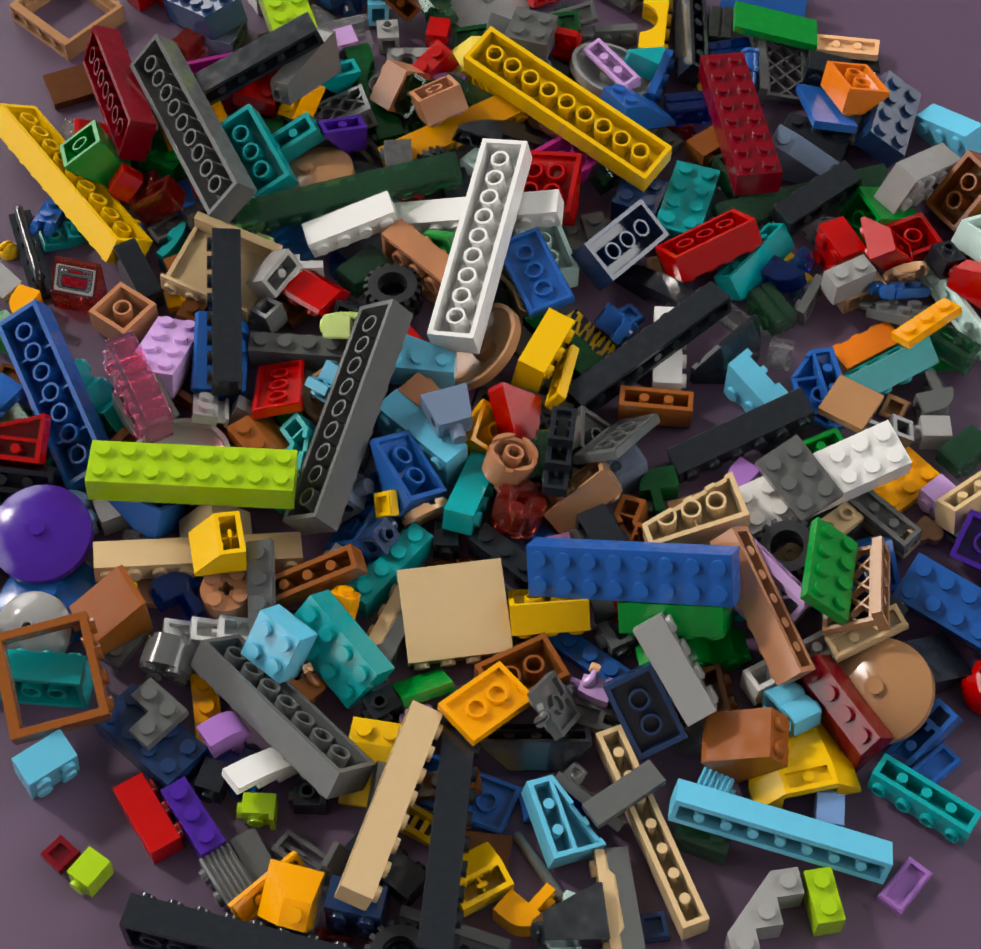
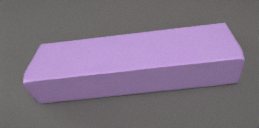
M600 38L582 50L615 84H621L629 89L641 86L640 76Z

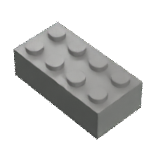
M943 142L897 162L873 197L892 214L901 210L904 212L912 205L917 206L921 201H927L961 158Z
M662 611L635 626L633 633L686 725L689 727L717 711L716 703L719 702V698L711 684L706 687L702 679L705 678V674L697 661L692 663L688 656L691 654V649L686 640L677 637L675 631H677L678 627L670 614L665 616Z

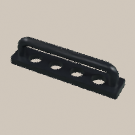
M15 205V213L9 214L8 217L28 286L40 290L42 300L54 298L56 294L38 234L37 236L30 234L29 228L33 220L31 210H23L21 205Z

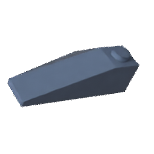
M781 124L772 136L783 171L781 181L785 180L799 185H807L814 177L821 176L831 166L840 163L801 135Z

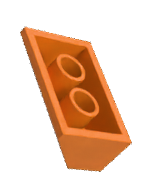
M827 61L820 85L843 115H863L889 97L890 91L867 64Z

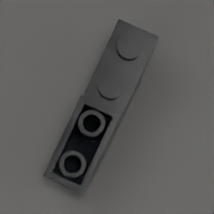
M504 120L467 122L459 125L452 136V141L480 148L483 138L527 141L530 150L545 144V138L525 133L524 124Z

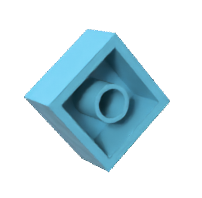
M280 604L260 610L240 654L280 684L299 676L318 633Z
M61 729L56 730L11 758L16 775L32 799L37 796L42 798L48 795L54 789V785L61 781L63 783L70 781L77 775V771L80 770L78 755Z

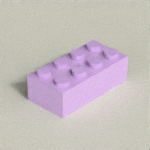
M158 316L125 367L126 387L158 374L170 398L174 399L192 369L195 322L192 320L173 319L168 316Z

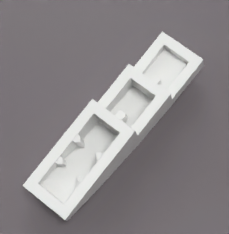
M220 615L218 619L192 616L190 621L164 618L162 632L183 637L182 643L189 645L191 641L197 646L204 639L240 634L247 640L249 635L248 618Z
M270 747L223 768L221 775L238 795L255 785L260 789L274 780L281 783L299 772L290 763L286 762L280 753L273 747Z

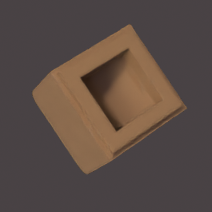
M888 393L878 415L886 419L892 414L905 418L911 407V402Z

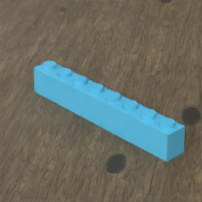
M678 778L670 797L668 821L819 866H831L833 870L879 884H884L893 866V843L888 840Z

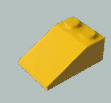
M353 716L349 739L375 763L377 760L387 762L401 724ZM372 774L364 790L339 796L338 803L366 808Z

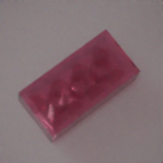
M132 330L105 340V351H102L105 360L103 361V366L107 375L112 374L115 381L112 383L116 395L118 397L122 396L124 400L122 405L127 418L132 417L134 421L133 430L137 439H142L143 443H155L173 436L174 416L134 331Z

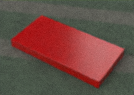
M305 359L257 367L252 405L253 419L303 411L306 376Z

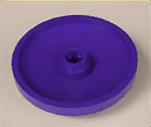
M35 485L22 489L10 496L0 506L1 569L17 581L34 585L53 583L73 573L87 557L93 542V522L84 503L71 491L55 485Z

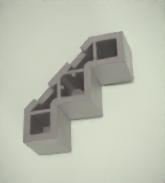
M798 867L772 870L768 873L728 931L724 943L725 949H760L759 940L780 937L784 925L780 909L800 906L805 894Z

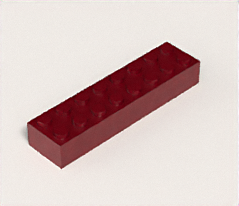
M93 25L82 63L119 159L145 162L147 154L151 152V140L153 135L157 133L158 123L155 121L153 110L150 108L148 100L130 67L132 61L119 30Z
M733 52L701 55L698 78L734 195L779 192L783 171L744 53Z

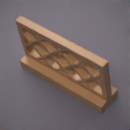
M882 536L873 537L872 545L857 548L855 564L857 569L854 572L853 585L857 588L852 591L851 603L856 605V607L849 613V621L843 625H830L833 620L823 614L822 632L825 636L871 626H877L879 632L890 630V551ZM870 555L862 564L857 562L862 556ZM866 572L869 576L862 583L859 582L857 579ZM863 591L869 593L862 602L856 599ZM863 610L869 613L867 618L856 619Z

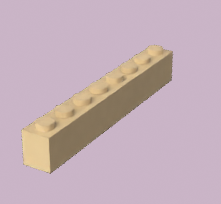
M301 532L243 534L245 547L247 541L274 540L275 572H282L303 563ZM189 537L93 542L95 582L101 581L120 565L124 566L132 581H139L141 579L164 580L166 578L178 577L189 579L194 577Z
M414 700L409 706L334 898L364 911L367 910L371 902L377 903L383 887L379 886L381 877L384 879L387 877L392 865L388 858L390 853L393 855L396 853L401 841L397 834L399 830L403 831L410 817V815L406 814L408 806L413 807L418 796V792L414 789L416 784L421 785L427 772L423 765L425 761L429 762L435 750V747L431 746L433 739L438 740L444 725L439 723L443 713Z
M621 724L596 733L595 747L612 784L640 766ZM652 793L626 810L625 815L679 936L683 941L708 931L710 918Z

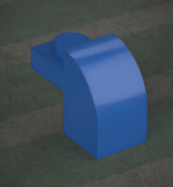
M609 302L594 320L595 325L610 335V340L617 345L619 343L623 345L639 329V326L632 319Z

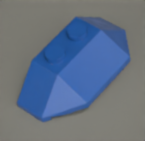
M833 347L809 350L790 381L793 390L802 388L814 410L815 421L812 422L813 424L828 429L837 427L838 430L848 428L817 413L818 407L840 374L842 375Z

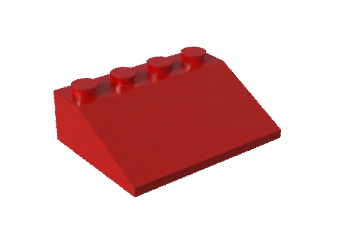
M530 150L532 162L523 192L559 189L564 201L562 226H574L579 206L583 154Z

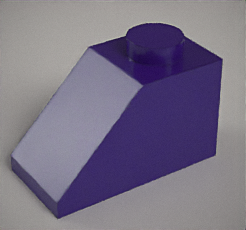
M361 115L318 121V126L324 137L342 151L356 152L366 149L367 125Z

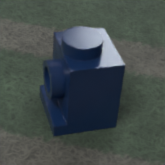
M386 516L374 519L359 535L357 540L370 557L374 558L388 555L389 549L401 535L397 531L398 524L396 521Z

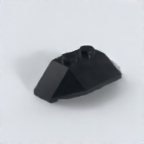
M755 314L747 319L705 354L699 362H696L691 367L689 381L693 384H725L728 364L747 348L753 353L750 357L756 363L760 358L759 352L761 347L759 316Z
M505 724L482 740V747L508 770H516L518 772H527L529 770H543L545 772L565 770L592 746L590 728H579L577 726H572L564 737L555 741L552 735L546 731L545 727L538 728L535 726L536 724Z

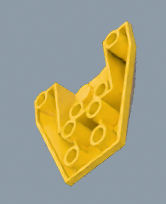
M821 722L820 725L795 737L789 735L788 767L748 780L751 800L777 808H782L786 798L830 789L844 795L858 793L862 790L854 766Z

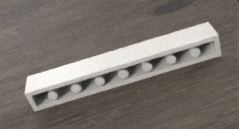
M559 189L523 192L513 229L562 226L564 201ZM466 197L395 202L394 206L399 220L402 218L408 224H412L421 234L428 229L456 233Z

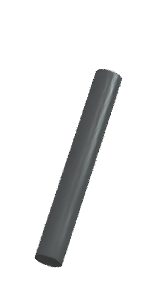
M521 831L516 832L513 835V840L543 883H548L556 889L555 900L557 903L561 902L563 890Z

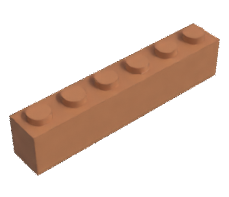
M748 526L732 527L710 541V545L740 546L741 599L737 602V605L742 610L747 621V627L752 632L758 644V650L764 657L770 676L776 685L793 683L814 671V664Z

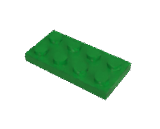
M817 517L811 521L800 599L838 624L843 625L849 621L858 543L834 528L831 524Z

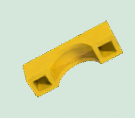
M673 0L643 1L642 18L651 22L654 27L640 32L638 49L664 47L668 49L669 44L664 42H669L670 29H666V27L671 26L672 14H668V12H672Z

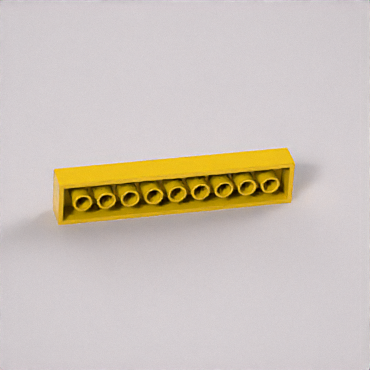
M492 26L487 29L463 56L464 72L642 192L648 188L670 161L671 145Z
M0 103V138L8 146V149L16 155L19 162L27 168L31 176L38 181L42 189L49 194L53 202L60 207L65 216L71 220L77 230L87 239L90 246L98 252L101 259L106 263H117L113 247L132 238L136 239L144 256H146L153 240L121 203L110 195L106 186L69 172L64 168L59 146L66 140L36 106Z

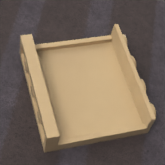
M198 211L194 217V228L166 275L163 273L160 275L161 288L169 294H177L185 299L188 298L207 305V293H211V289L207 288V274H211V270L206 268L207 256H211V252L206 251L207 237H211L212 228H241ZM241 229L242 320L247 323L252 315L250 310L259 302V299L247 286L246 282L272 251L281 250L283 246Z
M501 558L397 570L408 667H414V670H426L430 668V664L440 663V667H451L456 665V661L466 660V664H475L482 662V658L493 657L513 647Z

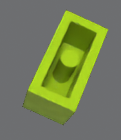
M831 866L803 871L801 877L805 892L803 900L813 937L841 932L846 918Z

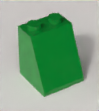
M95 119L59 146L63 165L67 171L107 187L122 162L132 167L130 160L118 158L110 135Z
M858 187L837 218L844 216L866 246V241L860 232L862 227L860 218L865 216L885 225L917 214V212L910 206L904 212L901 210L892 214L873 197L879 187Z

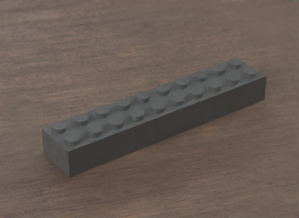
M156 33L130 64V67L208 216L229 224L255 195L257 189L177 43Z
M394 299L360 306L297 479L294 509H286L282 520L303 535L336 532L342 522L345 507L349 502L353 484L357 479L359 467L365 456L369 439L373 434L376 419L380 414L384 396L388 391L391 376L395 371V365L402 351L403 342L413 317L410 311Z

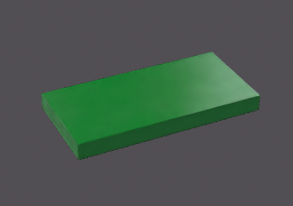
M735 1L733 6L734 33L809 51H816L818 46L817 20Z

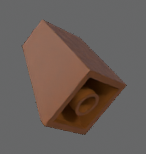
M123 565L116 567L69 606L71 614L86 610L90 618H95L98 633L94 634L96 644H101L103 655L153 630L147 604ZM80 625L72 627L75 633L80 631L82 634ZM81 637V638H80L81 643H82L83 647L85 648L84 639H83V637Z
M772 707L721 711L703 718L701 763L718 773H722L724 776L733 778L736 783L788 767L789 717Z

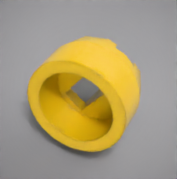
M7 240L0 244V256L3 260L11 261L18 257L19 251L15 243Z

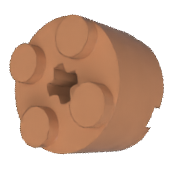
M502 433L495 436L492 440L481 469L484 476L494 485L497 491L520 490L527 486L537 464L538 450L525 437L519 439L515 437L514 433Z
M245 571L204 576L200 586V594L204 611L208 618L218 619L220 615L243 618L248 616L247 573Z

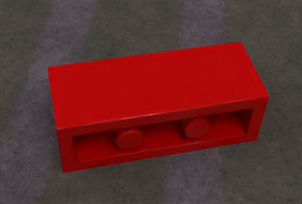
M141 772L112 788L116 801L154 865L184 848L181 838L185 834L178 822L172 823L169 816L172 813L165 800L161 802L158 800L156 794L159 792L152 779L147 781Z

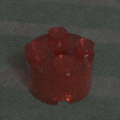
M524 480L518 485L501 484L491 511V524L501 534L504 531L512 534L511 538L514 539L533 537L540 527L547 505L546 499L532 481Z

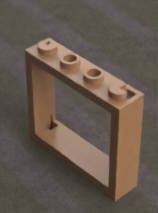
M16 0L9 5L14 22L68 61L86 50L93 25L116 29L126 22L125 9L119 1L87 0L106 14L68 39L34 14L36 10L51 0Z

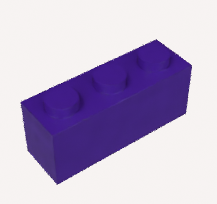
M185 776L160 790L163 800H165L172 813V817L181 826L185 838L199 860L204 858L205 855H209L210 852H214L215 849H219L220 846H224L226 843L225 838Z

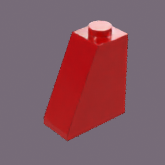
M966 259L959 265L955 264L948 273L950 278L946 286L981 309V262Z
M501 382L489 388L488 395L498 435L514 433L516 438L523 439L525 437L529 439L537 448L542 397L506 382Z

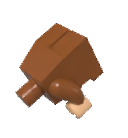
M309 662L302 666L300 680L295 681L293 678L289 682L314 704L325 695V687H328V685L318 673H312L314 669Z

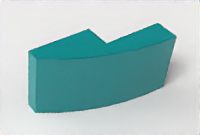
M63 221L62 228L54 231L51 237H45L44 230H40L38 235L44 252L63 250L87 242V239L71 221Z
M184 221L170 230L167 234L168 243L156 252L159 267L164 271L163 259L178 254L189 236L187 224Z

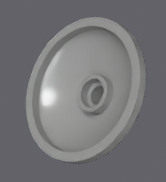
M41 591L25 592L12 598L1 609L0 633L24 627L29 623L32 625L70 615L67 607L51 594ZM73 628L14 642L6 646L7 649L12 650L25 648L29 651L42 652L50 650L55 653L64 654L70 645Z

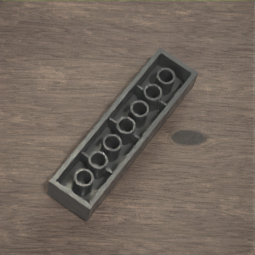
M240 634L201 640L190 666L198 673L201 679L205 680L214 689L216 694L221 696L235 712L239 713L248 722L251 728L255 729L265 739L266 743L280 753L282 758L290 763L299 772L300 776L307 780L322 797L331 799L364 790L376 763L289 681L277 683L240 654L246 642Z

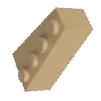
M731 471L724 475L722 480L715 484L712 482L704 487V490L693 497L690 495L683 499L681 504L674 508H668L642 524L645 542L703 544L712 541L732 527L748 526L750 529V514Z

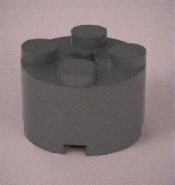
M154 632L153 637L148 634L138 667L146 673L145 678L147 680L150 677L157 683H160L161 679L171 680V684L185 687L191 678L193 668L190 664L198 646L191 641L189 645L182 643L183 637L171 633Z

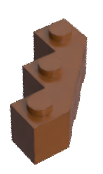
M622 494L614 513L617 525L627 533L629 541L645 542L642 524L646 522L649 514L647 502L644 499Z

